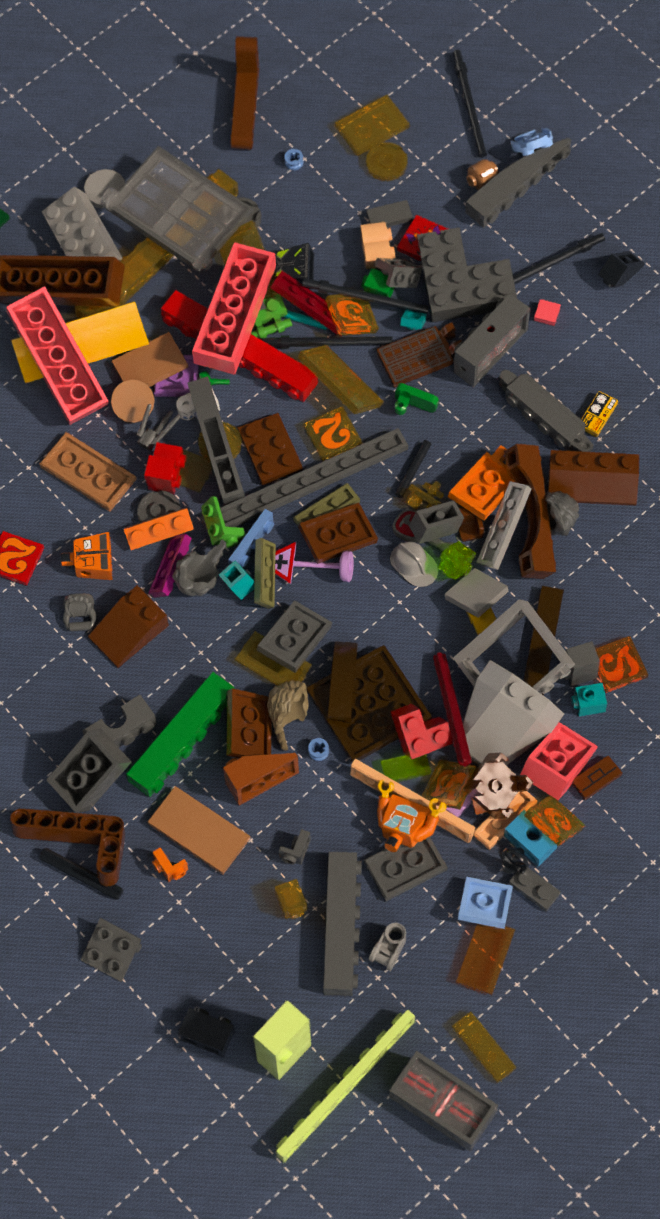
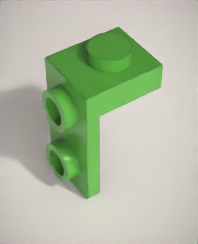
M212 496L201 506L212 545H219L223 539L226 541L227 548L236 546L246 536L244 528L225 526L217 497Z

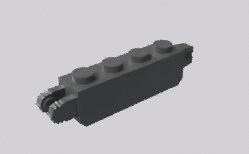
M509 370L501 371L499 386L506 392L505 398L509 405L518 408L528 421L532 420L543 434H548L554 439L555 444L559 448H564L566 451H592L594 444L584 434L585 423L528 374H521L517 377Z

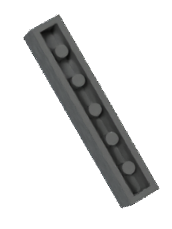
M329 852L324 995L353 996V988L358 989V974H353L354 965H358L359 951H354V942L359 943V928H355V920H360V906L356 905V897H361V883H356L357 875H361L362 861L357 860V853Z

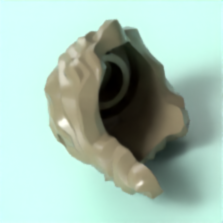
M295 680L286 681L275 686L269 692L267 709L275 728L277 741L284 751L288 750L283 727L296 719L304 721L309 706L306 684Z

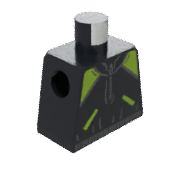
M305 243L278 251L276 253V268L272 277L277 278L281 271H284L301 284L303 278L314 280L315 254L310 244Z

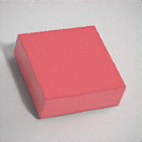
M540 299L534 321L555 326L561 304Z

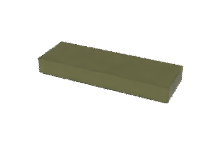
M346 483L294 516L293 521L299 527V523L360 503V498L350 485Z
M259 538L255 540L254 603L270 609L275 606L276 544Z

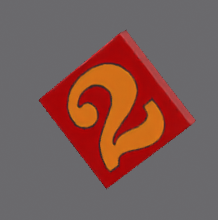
M3 531L0 536V577L27 586L44 550V545Z

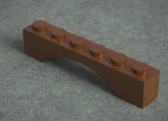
M515 444L504 451L507 472L514 482L532 488L525 504L528 515V532L524 548L519 555L521 577L544 579L556 573V562L554 560L550 519L545 500L546 495L539 446Z

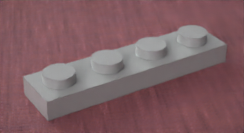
M509 482L477 559L478 564L496 570L499 569L532 488L524 484Z

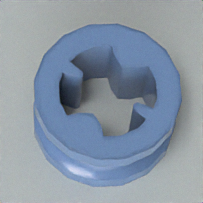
M290 149L285 153V165L288 169L298 170L302 167L303 154L300 150ZM290 158H291V159L298 158V161H297V160H293V161L291 162V161H290Z
M315 738L309 743L308 751L310 758L315 761H322L328 757L329 745L324 739ZM323 746V753L320 754L318 751L314 753V747L321 748Z

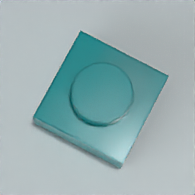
M406 310L401 317L400 326H406L409 330L422 329L426 322L427 314Z

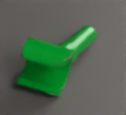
M208 372L199 374V379L208 376L211 386L230 384V379H211Z

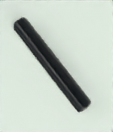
M44 848L40 853L39 857L42 861L115 900H119L123 894L122 887L116 884L112 886L100 884L97 874L48 848Z

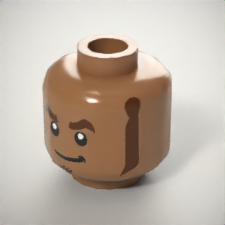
M480 160L468 168L467 182L471 187L480 190L499 173L498 168L492 161Z

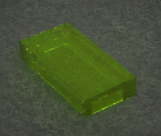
M426 754L415 759H410L404 755L381 761L383 775L396 782L431 774Z

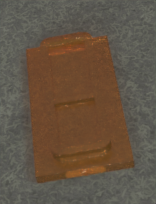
M477 924L456 983L464 985L468 989L492 995L515 929L505 926V929Z

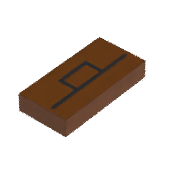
M608 755L573 780L572 785L586 801L622 776V771Z

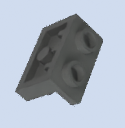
M376 258L374 265L382 269L383 274L388 275L387 286L400 288H416L423 269L405 259Z

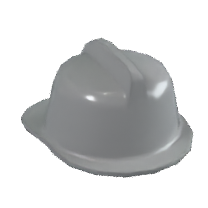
M401 542L391 552V565L413 586L425 587L432 584L437 578V563L416 542Z

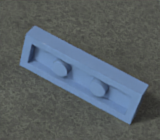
M264 509L228 559L229 565L235 560L242 568L247 565L250 554L253 550L255 551V540L262 538L265 533L269 534L274 526L272 512Z

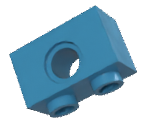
M523 810L505 828L504 837L516 848H522L524 855L539 867L557 849L558 841H555L549 832L536 825L533 820L534 814H528ZM531 833L536 834L538 839L530 840L527 838V835Z

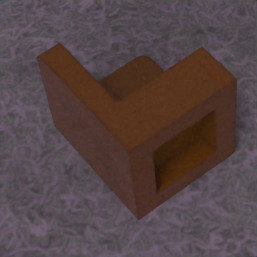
M460 508L459 510L464 516V520L458 529L461 541L466 542L483 538L484 526L482 519L467 509Z

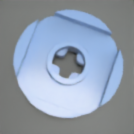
M541 128V133H536V130H532L515 137V142H510L512 150L515 153L521 152L522 156H527L534 153V149L539 147H550L553 145L551 130L549 128Z

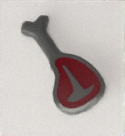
M405 509L398 514L392 526L396 537L407 542L418 543L409 527L416 510ZM439 538L428 541L440 549L442 558L447 557L449 552L456 549L454 542H444Z

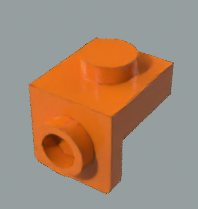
M161 847L153 851L154 860L152 864L158 873L163 872L168 882L173 879L178 880L186 874L188 864L185 859L172 866Z

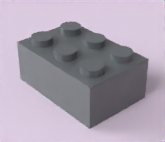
M102 729L89 730L47 778V781L75 813L89 811L129 766L131 760Z

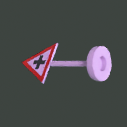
M296 542L275 552V574L291 584L293 566L339 569V576L343 582H350L353 576L354 559L351 551H344L341 554L339 563L322 562L319 564L317 562L294 561Z

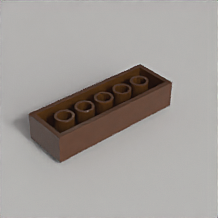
M0 255V302L12 304L45 286L55 305L119 307L125 265L115 257Z

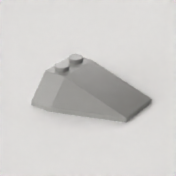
M489 660L476 679L463 721L472 761L480 766L488 753L502 752L509 759L503 763L508 765L551 733L564 713L549 699L516 675Z

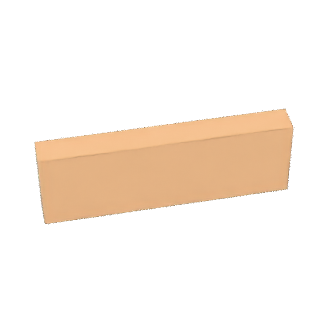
M527 791L518 792L507 807L514 809L509 818L494 819L490 815L474 831V837L490 850L504 836L505 828L523 810L528 813L537 804V800Z

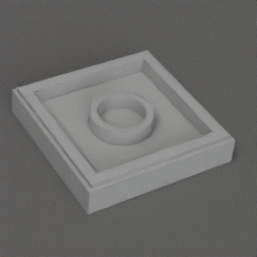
M474 568L445 593V599L479 618L509 591L507 585Z

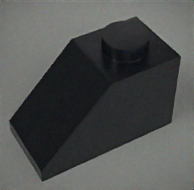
M630 251L611 254L598 275L603 278V282L609 287L623 286L645 263Z

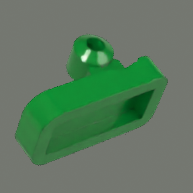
M399 383L395 390V398L398 400L395 403V412L398 415L405 414L409 404L434 413L438 407L439 399L433 394L403 383Z

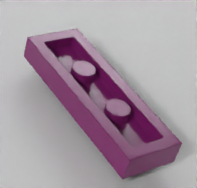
M187 534L171 537L148 593L154 598L169 596L173 590L174 579L172 576L176 570V563L187 554L192 539Z

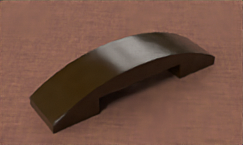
M335 641L328 719L351 721L358 643Z

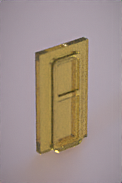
M256 631L235 658L236 662L277 686L291 680L302 682L312 667V664L304 661L296 673L260 653L257 651V647L264 636Z

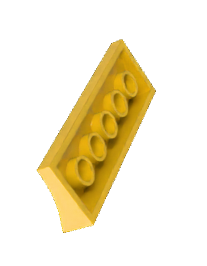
M135 301L65 323L87 363L149 344ZM21 337L12 339L11 342L24 382L28 383L43 378Z

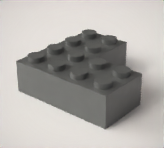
M460 227L441 230V235H437L436 231L417 234L418 249L432 322L491 313L495 310V306L500 299H505L509 294L517 298L509 259L467 266Z

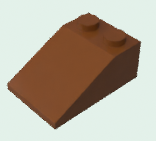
M296 753L243 756L239 759H231L223 767L225 784L240 806L298 774V756Z

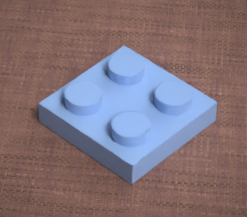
M466 877L458 920L505 929L513 886Z

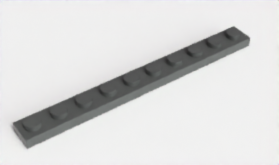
M399 428L221 507L220 510L225 526L237 527L259 517L264 509L269 511L275 510L408 450V444ZM201 516V521L208 532L204 516Z

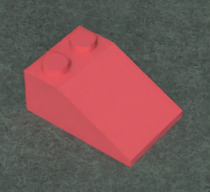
M559 722L553 731L529 755L520 775L528 776L534 782L533 785L559 801L598 746Z

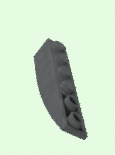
M566 138L553 143L550 147L541 148L505 168L466 201L465 213L483 228L487 224L493 223L503 210H508L518 197H523L529 187L539 183L546 172H551L561 159L564 160L569 156L571 152V139Z
M207 376L187 384L224 504L227 505L245 497Z

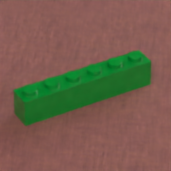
M212 672L126 774L128 782L149 798L153 793H158L162 789L163 781L168 775L172 776L178 769L179 762L191 754L194 744L204 739L210 725H215L222 715L221 712L227 707L228 691L232 688L235 689V687Z

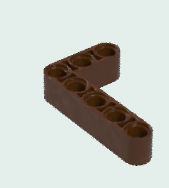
M236 36L237 76L231 149L252 150L259 80L257 37Z
M23 808L17 809L11 814L12 831L17 838L100 845L96 864L98 881L104 886H112L118 882L125 842L124 822L121 818L109 815Z

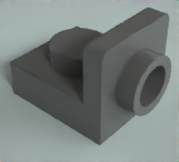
M301 829L299 836L295 835L291 849L280 846L279 857L282 858V861L291 865H295V863L302 865L311 841L310 832Z

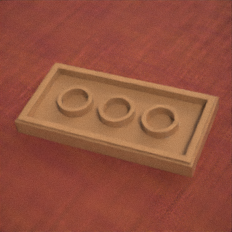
M67 432L64 433L39 463L42 469L109 512L136 481L135 475Z
M176 786L148 821V825L222 875H224L250 840L248 834Z

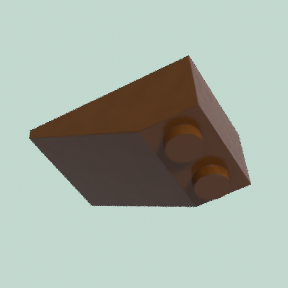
M136 585L115 604L90 633L88 638L119 668L169 626L168 618L157 604Z

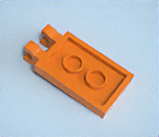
M500 445L493 455L486 452L450 490L448 498L454 500L480 519L485 520L501 503L509 482H514L507 472L506 464L503 463L505 461L504 451L507 449Z

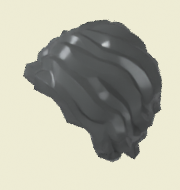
M547 491V493L545 492V500L547 502L551 534L568 536L577 518H579V505L567 493H562L561 491L551 493Z
M222 539L220 544L213 547L207 555L196 554V551H192L177 561L176 570L172 577L183 594L203 596L216 585L219 575L216 566L223 555V550L227 547L226 541Z

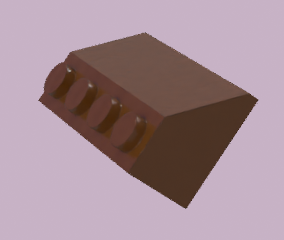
M551 450L549 459V492L561 491L562 493H567L577 503L636 506L639 454Z

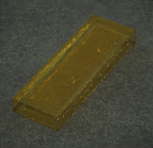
M469 1012L452 1025L454 1031L497 1084L516 1070L514 1063L472 1012Z

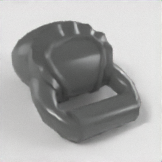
M85 593L65 596L63 601L65 609L63 622L66 629L69 631L91 630L96 622L93 596ZM89 616L91 621L69 623L70 617Z

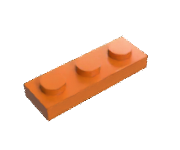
M187 507L124 528L130 550L194 530Z

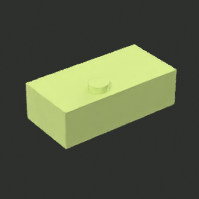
M286 1001L254 1035L257 1062L276 1079L280 1080L311 1046L309 1019L289 1001Z

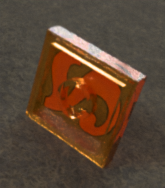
M630 636L595 648L600 660L597 675L601 683H603L606 693L648 678V672Z

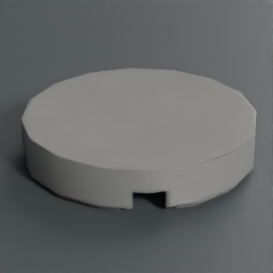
M104 169L96 171L85 182V194H87L93 206L97 208L109 207L119 196V190L125 184V180L119 173L113 170Z

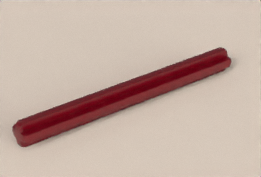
M438 652L433 656V661L457 761L460 766L467 767V765L471 764L472 759L446 654Z

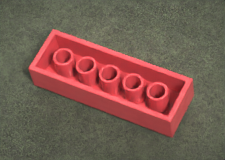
M234 242L192 350L194 364L233 375L236 374L276 268L275 253Z
M45 286L6 307V312L69 425L108 405L106 395Z

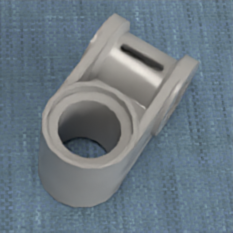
M391 923L386 927L380 940L373 948L369 961L373 962L375 960L386 966L388 971L392 970L406 943V930L403 925ZM396 931L402 934L399 940H392L389 937L392 932Z

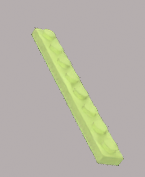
M409 1010L404 1014L399 1013L391 1022L393 1026L387 1032L383 1030L375 1040L377 1043L371 1049L366 1048L359 1056L360 1061L355 1067L351 1065L343 1073L344 1079L339 1084L334 1083L326 1092L328 1096L322 1102L318 1100L311 1107V1114L306 1119L301 1118L293 1127L295 1131L289 1138L285 1136L276 1146L278 1148L276 1153L281 1161L285 1162L413 1025L415 1015Z

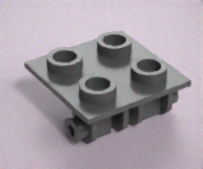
M100 918L81 961L122 982L135 953H138L142 947V944H140L142 939Z

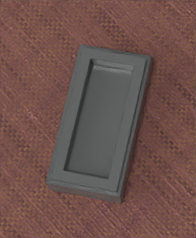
M407 200L366 210L370 224L386 222V226L390 227L413 221Z

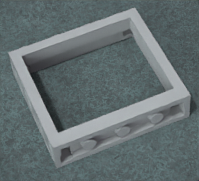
M520 599L453 657L474 686L480 672L472 662L526 615L561 662L532 688L540 694L549 692L559 678L563 679L570 674V669L575 663L530 603Z

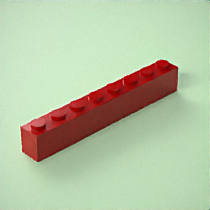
M175 290L161 308L162 319L168 326L180 329L185 336L197 339L208 309ZM250 334L238 367L246 368L255 377L268 381L273 388H280L292 399H298L304 403L318 384V373Z

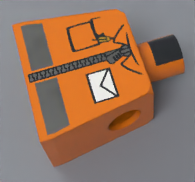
M109 532L75 539L73 541L74 552L61 553L62 566H75L77 577L113 580Z

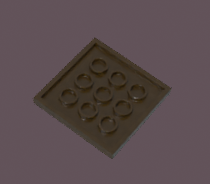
M385 645L356 660L351 721L328 719L331 674L306 688L308 695L352 763L355 759L360 761L399 739L391 711L412 703L420 709L424 722L432 719V716Z

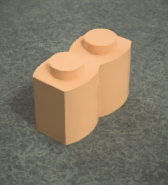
M386 222L360 225L366 269L378 268L374 266L376 258L395 259L394 246L390 247L389 241H392L391 228H387Z

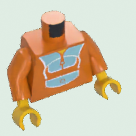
M380 780L378 789L382 792V795L379 796L377 817L378 825L382 829L383 836L387 839L384 844L385 848L391 852H397L401 844L411 848L417 842L432 836L440 818L438 814L446 810V804L441 802L437 809L438 799L436 798L431 799L429 807L394 794L389 797V793L394 790V783L390 781L389 788L385 790L383 788L384 780Z

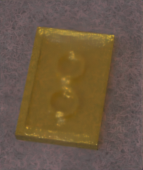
M385 95L335 122V128L354 153L359 156L410 128V123L389 96Z

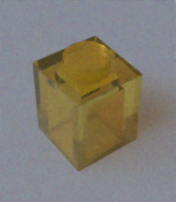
M297 879L275 886V895L285 919L290 917L291 919H296L304 915V912L307 911V903Z

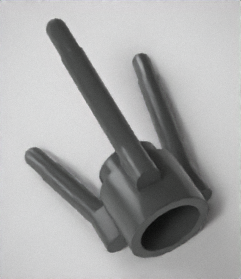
M148 404L140 429L136 435L139 437L137 443L143 448L152 451L154 446H156V442H160L181 416L177 415L160 433L173 414V411L170 410L155 431L149 428L144 431L151 409V404Z

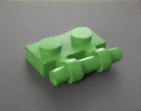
M279 294L263 300L266 309L259 311L253 326L257 330L251 332L252 335L261 338V340L267 338L269 334L277 331L281 333L285 331V328L293 326L290 318L281 320L288 313ZM273 320L275 321L274 324L263 327V324L271 322Z

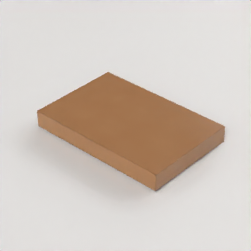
M170 332L150 341L148 345L136 348L112 360L122 381L140 380L147 384L148 387L188 368V364Z

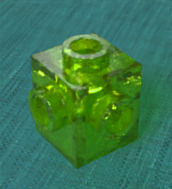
M457 541L449 545L442 552L438 568L443 571L444 575L455 580L463 575L467 576L473 567L471 562L476 553Z

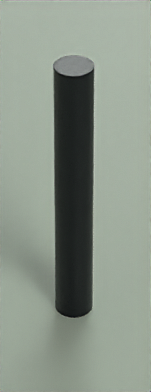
M423 441L395 492L397 497L403 498L432 445L429 441Z

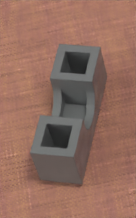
M138 695L121 706L122 714L126 719L121 727L110 728L100 719L82 732L84 736L89 730L102 729L118 747L126 746L132 743L136 736L151 731L155 724H157L156 717L142 696Z

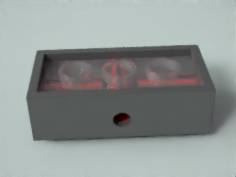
M511 294L505 299H500L495 306V310L491 314L487 313L482 319L478 328L474 327L470 331L468 338L456 346L453 361L454 373L472 387H475L528 330L530 307Z
M418 1051L415 1052L389 1090V1098L470 1152L498 1109V1104Z

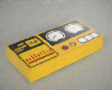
M599 391L581 419L585 423V432L598 437L616 408L618 400Z

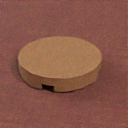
M131 379L123 381L116 386L112 393L111 405L113 412L124 422H142L147 405L151 404L149 415L154 408L153 392L147 384L140 380Z

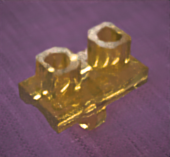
M437 481L432 485L425 482L423 488L428 491L427 493L411 484L408 488L411 492L406 503L416 510L423 500L428 503L426 508L442 504L434 499L435 496L440 499L444 496V493L439 490L441 484Z

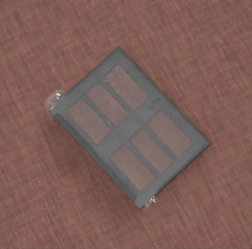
M160 146L151 153L119 191L113 187L108 188L100 202L106 210L199 273L203 269L208 270L213 263L212 258L253 212L250 206Z

